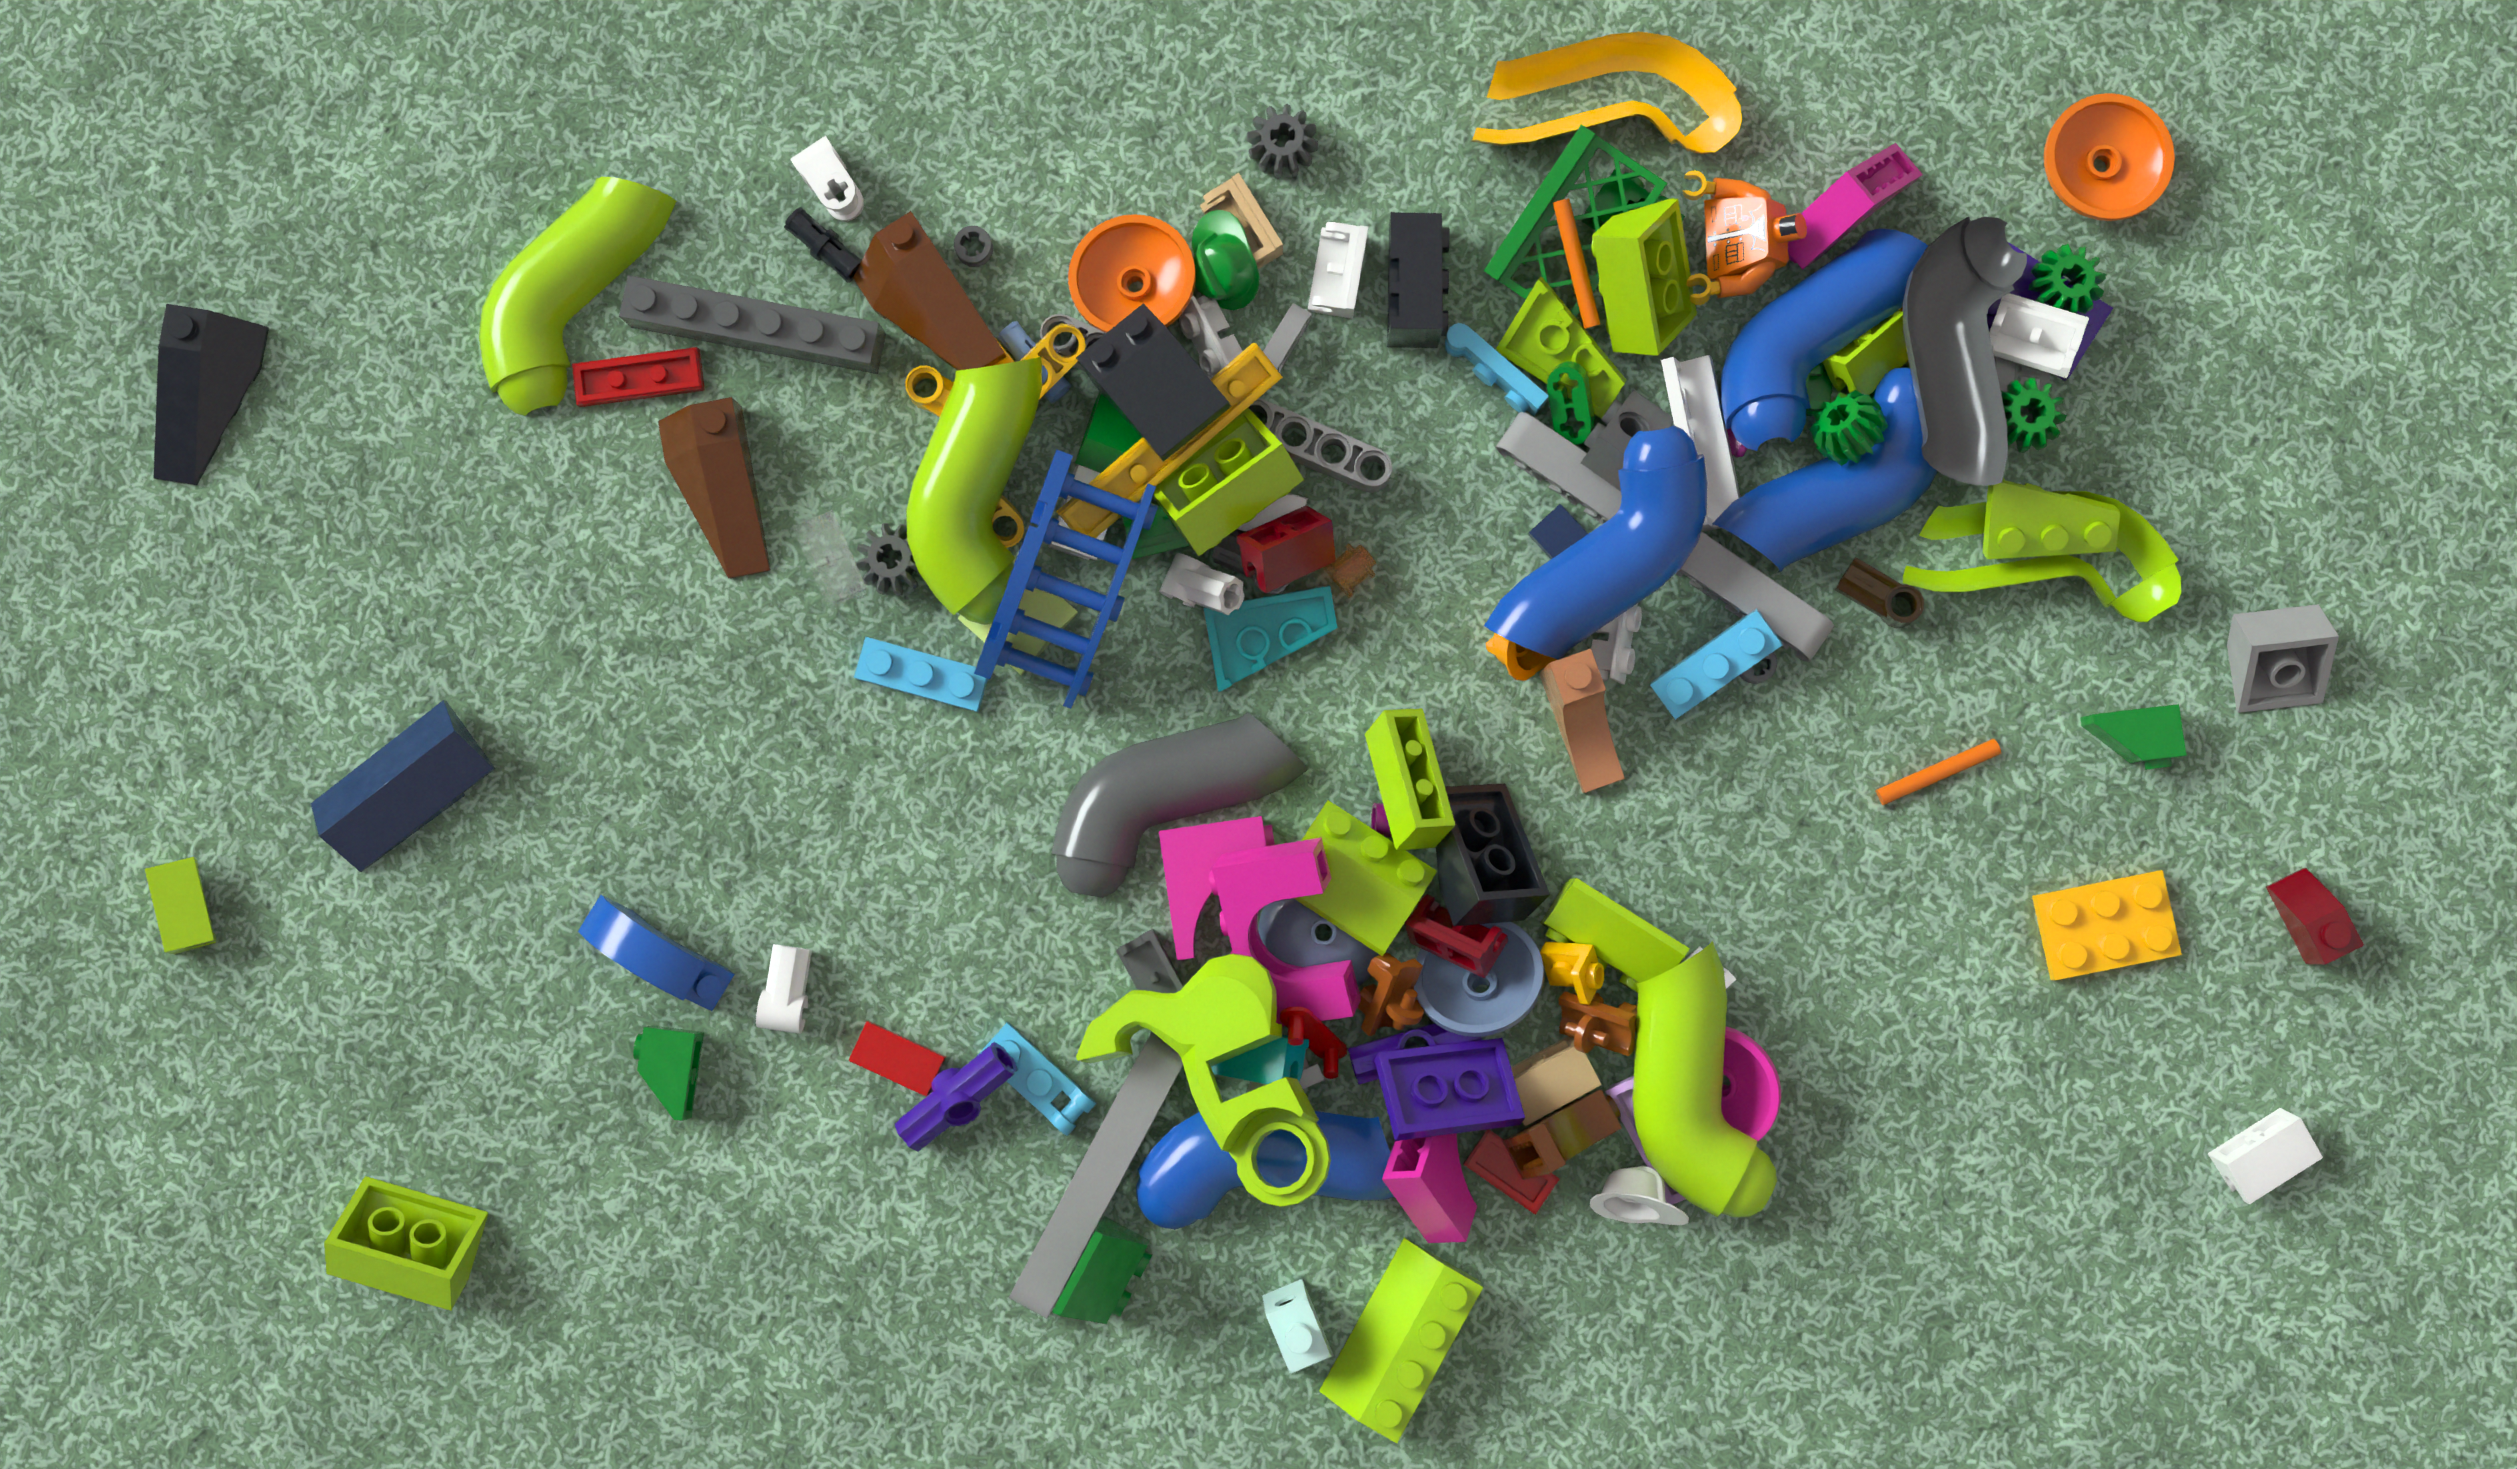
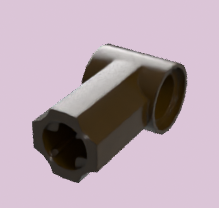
M1856 557L1835 588V591L1881 617L1884 623L1893 628H1903L1910 625L1922 614L1924 609L1923 596L1915 587L1900 584ZM1893 597H1903L1909 602L1911 612L1908 617H1900L1893 612L1891 608Z

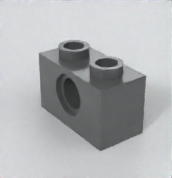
M1635 390L1630 393L1624 403L1617 399L1613 402L1601 419L1607 426L1605 427L1598 423L1584 442L1590 450L1581 461V464L1619 491H1621L1618 470L1623 469L1624 452L1630 439L1638 431L1661 430L1669 428L1674 422L1672 416Z

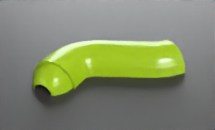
M615 177L596 178L590 190L518 253L497 277L482 307L479 341L482 363L492 393L497 391L504 405L514 413L526 416L532 410L545 406H557L561 402L568 384L566 368L571 367L562 337L566 323L649 248L665 228L677 202L675 199L659 190L629 180Z
M1041 357L955 371L956 377L953 387L913 480L906 509L907 542L918 572L934 596L952 615L958 612L967 620L983 625L992 624L1014 566L1012 561L1015 557L994 534L992 519L1035 418L1042 390Z
M2087 491L2052 492L2062 495L2069 493L2112 504L2120 511L2117 548L2129 558L2143 581L2117 598L2091 564L2070 555H2052L1955 571L1925 570L1906 565L1902 582L1935 592H1967L2064 576H2079L2090 585L2104 607L2111 606L2120 616L2134 622H2148L2157 614L2177 604L2181 595V577L2175 565L2179 560L2165 539L2142 515L2117 499ZM1987 502L1955 507L1938 506L1925 523L1919 536L1930 540H1941L1983 534Z
M1712 940L1707 947L1676 967L1647 981L1636 983L1638 988L1632 1097L1635 1127L1648 1161L1664 1181L1695 1206L1716 1217L1721 1213L1735 1218L1751 1217L1762 1211L1776 1186L1777 1175L1776 1169L1768 1155L1756 1146L1757 1140L1730 1126L1722 1115L1721 1098L1727 995L1724 969Z

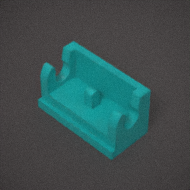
M1282 1034V1037L1211 1066L1213 1074L1262 1084H1269L1284 1077L1296 1078L1300 1081L1303 1073L1306 1048L1309 1047L1310 1039L1304 1038L1302 1045L1293 1046L1288 1043V1035Z

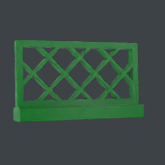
M1581 124L1484 269V272L1526 299L1533 287L1525 289L1512 280L1520 265L1539 260L1541 276L1548 283L1544 259L1565 255L1564 250L1542 253L1540 235L1545 228L1558 225L1557 220L1550 221L1555 215L1554 202L1565 199L1570 191L1588 188L1592 212L1574 216L1575 221L1593 218L1596 232L1600 228L1599 216L1618 212L1624 213L1628 210L1654 204L1668 183ZM1598 149L1614 158L1617 176L1591 181L1588 164ZM1620 163L1633 172L1621 175ZM1585 170L1587 182L1575 184ZM1641 176L1655 186L1644 202L1627 205L1623 180ZM1618 181L1622 206L1597 211L1593 186ZM1536 243L1538 255L1526 257ZM1592 244L1581 246L1582 251L1592 249ZM1598 271L1594 275H1589L1593 293L1599 286ZM1572 279L1550 283L1549 286L1557 288L1573 283ZM1577 302L1571 309L1572 314L1576 318L1580 314Z

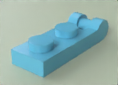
M1457 323L1449 328L1444 345L1447 353L1453 357L1464 356L1475 365L1472 371L1483 383L1488 386L1496 383L1507 393L1504 398L1513 409L1524 413L1527 410L1531 415L1535 416L1545 405L1549 395L1469 326Z
M1009 1022L982 1049L984 1051L993 1042L1004 1047L1006 1052L1014 1059L1018 1069L1007 1082L1066 1136L1076 1127L1074 1122L1083 1112L1089 1113L1097 1104ZM1061 1091L1071 1099L1062 1111L1052 1103Z

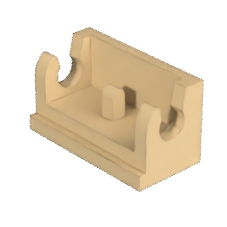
M1239 173L1203 196L1205 202L1200 205V208L1204 215L1215 210L1231 212L1240 220L1258 269L1283 255L1282 241Z
M1569 1036L1511 1067L1525 1119L1522 1122L1524 1126L1602 1085L1587 1055L1575 1049L1574 1038Z

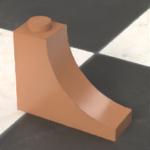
M1588 649L1549 663L1539 675L1583 794L1625 779L1607 721L1604 702L1606 688L1592 650Z

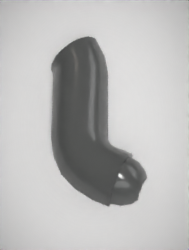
M1968 216L1949 227L1926 248L1910 273L1902 303L1903 333L1923 434L1921 449L1924 459L1931 467L1957 481L1973 485L1991 486L2002 483L2008 456L2007 423L1987 324V312L1996 300L2015 290L2012 285L2022 276L2027 264L2026 253L2016 252L2008 244L2005 237L2007 222L1994 217H1981L1971 221Z
M1248 712L1236 719L1136 743L1112 753L1084 773L1066 799L1056 827L1051 853L1056 855V870L1059 878L1070 892L1104 898L1114 893L1124 882L1129 868L1134 869L1140 838L1148 828L1260 799L1285 788L1306 772L1308 768L1281 740Z

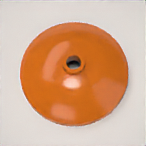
M2096 94L2071 105L2053 124L2044 148L2045 172L2055 194L2073 211L2095 220L2117 221L2143 212L2163 194L2170 182L2174 169V146L2171 135L2162 119L2146 104L2122 94ZM2094 160H2102L2106 164V171L2100 172L2096 170Z
M1137 214L1111 218L1093 228L1075 249L1068 272L1069 290L1077 310L1091 326L1104 333L1111 330L1143 303L1168 327L1180 317L1188 306L1196 282L1193 255L1181 234L1160 219ZM1133 282L1143 283V288L1140 291L1132 292L1129 290Z

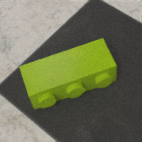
M1423 708L1384 710L1365 733V738L1395 849L1397 851L1435 848L1455 827V821Z

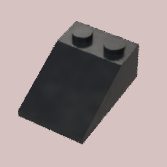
M1144 303L1076 357L1094 386L1163 462L1232 407L1178 340Z
M1506 784L1445 786L1455 827L1436 846L1439 889L1453 925L1465 926L1524 921L1550 896V893Z

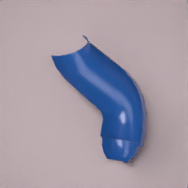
M1879 228L1867 231L1851 248L1767 304L1742 327L1728 348L1721 374V409L1725 428L1732 429L1737 441L1748 449L1758 451L1760 444L1771 438L1782 437L1793 442L1800 436L1806 423V409L1811 408L1806 388L1807 375L1826 358L1903 307L1902 303L1908 277L1928 247L1926 243L1912 235L1897 230Z
M1910 368L1892 369L1884 375L1876 387L1874 399L1881 406V411L1886 417L1888 427L1882 432L1885 441L1877 443L1872 447L1873 454L1866 452L1861 456L1858 464L1849 460L1842 466L1833 460L1825 458L1762 484L1732 502L1712 524L1731 532L1760 551L1779 568L1777 572L1779 573L1791 563L1884 525L1908 510L1930 488L1938 472L1929 465L1922 455L1923 434Z
M1673 425L1661 430L1638 431L1630 439L1624 452L1623 469L1618 470L1622 499L1620 509L1616 515L1523 578L1499 601L1484 626L1494 633L1532 651L1555 659H1562L1571 648L1654 593L1677 573L1699 541L1707 511L1708 483L1704 455H1698L1693 440L1684 429Z
M1315 1111L1319 1119L1317 1124L1328 1140L1331 1163L1327 1179L1313 1196L1350 1201H1381L1395 1198L1382 1180L1391 1152L1381 1128L1379 1117L1362 1118ZM1200 1112L1173 1127L1151 1149L1138 1168L1140 1177L1136 1184V1199L1142 1213L1149 1221L1159 1227L1176 1230L1194 1224L1198 1219L1209 1217L1227 1192L1234 1188L1244 1187L1237 1174V1163L1229 1152L1221 1150ZM1287 1130L1274 1131L1266 1136L1258 1147L1256 1157L1258 1170L1262 1177L1273 1186L1288 1187L1298 1181L1304 1173L1307 1164L1306 1148L1301 1139Z

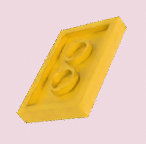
M2163 870L2032 895L2051 980H2060L2182 955Z

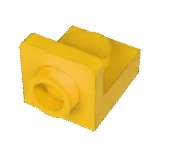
M1545 941L1540 954L1549 984L1552 986L1575 987L1580 1004L1590 1005L1597 989H1600L1604 982V967L1598 961L1594 945Z

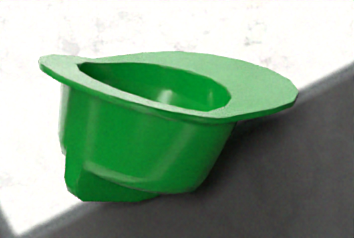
M1223 210L1208 212L1198 221L1192 236L1191 244L1196 269L1195 287L1205 297L1216 300L1222 309L1234 311L1244 308L1254 300L1259 289L1260 280L1258 266L1252 254L1246 232L1240 220L1231 212Z

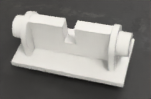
M1192 296L1188 306L1180 315V328L1183 334L1192 340L1198 351L1199 363L1203 372L1213 377L1243 351L1234 334L1220 339L1218 333L1227 330L1230 326L1217 301L1205 296H1201L1198 299Z
M1638 603L1596 631L1597 633L1609 634L1608 641L1593 639L1591 646L1603 681L1608 680V674L1610 673L1611 679L1620 684H1625L1626 674H1631L1633 671L1635 651L1631 648L1633 632H1638L1642 620V611Z

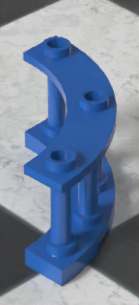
M1056 450L1030 520L1031 523L1038 526L1037 528L1031 525L1028 527L974 674L990 679L996 665L1002 667L1005 664L1012 665L1069 686L1063 706L1071 709L1077 695L1085 697L1094 675V672L1088 671L1108 620L1116 622L1125 599V597L1118 595L1141 529H1150L1158 506L1151 503L1156 486L1147 484L1139 503L1075 480V474L1068 472L1073 455ZM1068 496L1132 519L1123 548L1058 525L1059 520L1052 518L1058 497L1067 499ZM1053 541L1117 565L1106 595L1041 572L1042 567L1034 563L1042 542L1050 545ZM1034 588L1099 611L1089 638L1024 615L1025 610L1018 608L1024 590L1033 592ZM1019 631L1082 655L1076 669L1073 670L1012 648L1013 643L1006 641L1008 633L1017 635Z

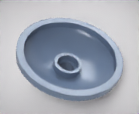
M1294 898L1269 903L1262 910L1259 922L1260 938L1268 951L1279 960L1302 967L1352 960L1358 987L1371 976L1367 971L1371 960L1379 956V954ZM1320 924H1326L1332 930V935L1327 941H1320L1315 936V929Z
M1512 922L1480 924L1489 929L1494 925L1502 928V933L1506 934L1509 940L1485 979L1423 949L1419 951L1416 960L1423 965V968L1414 986V990L1418 993L1417 999L1425 1014L1438 1026L1463 1036H1489L1515 1026L1534 1008L1539 1000L1544 984L1542 957L1533 939L1526 931ZM1479 985L1489 986V989L1483 993L1475 991Z

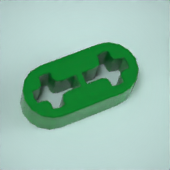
M1566 361L1557 365L1547 379V392L1554 431L1572 444L1577 445L1583 443L1593 431L1595 414L1586 370L1576 362ZM1564 373H1568L1570 380H1577L1578 382L1571 391V399L1568 398L1566 386L1558 385V381H1560ZM1570 408H1574L1577 421H1584V425H1582L1578 433H1574L1572 426H1565L1564 424L1571 416Z

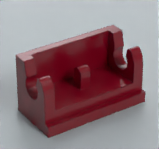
M1307 505L1237 535V544L1240 545L1244 573L1246 577L1255 575V571H1257L1259 589L1265 593L1336 562L1332 520Z
M1426 894L1412 915L1404 923L1410 943L1485 979L1509 941L1508 936L1502 933V928L1495 925L1491 929L1480 924L1454 926L1448 910L1441 907L1440 903L1435 902V897Z

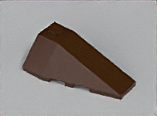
M911 211L874 235L853 279L877 314L884 319L887 318L892 321L905 334L923 343L936 356L958 371L993 366L1007 357Z
M728 397L691 404L659 420L658 425L665 463L727 577L731 579L771 571L742 406L734 398Z

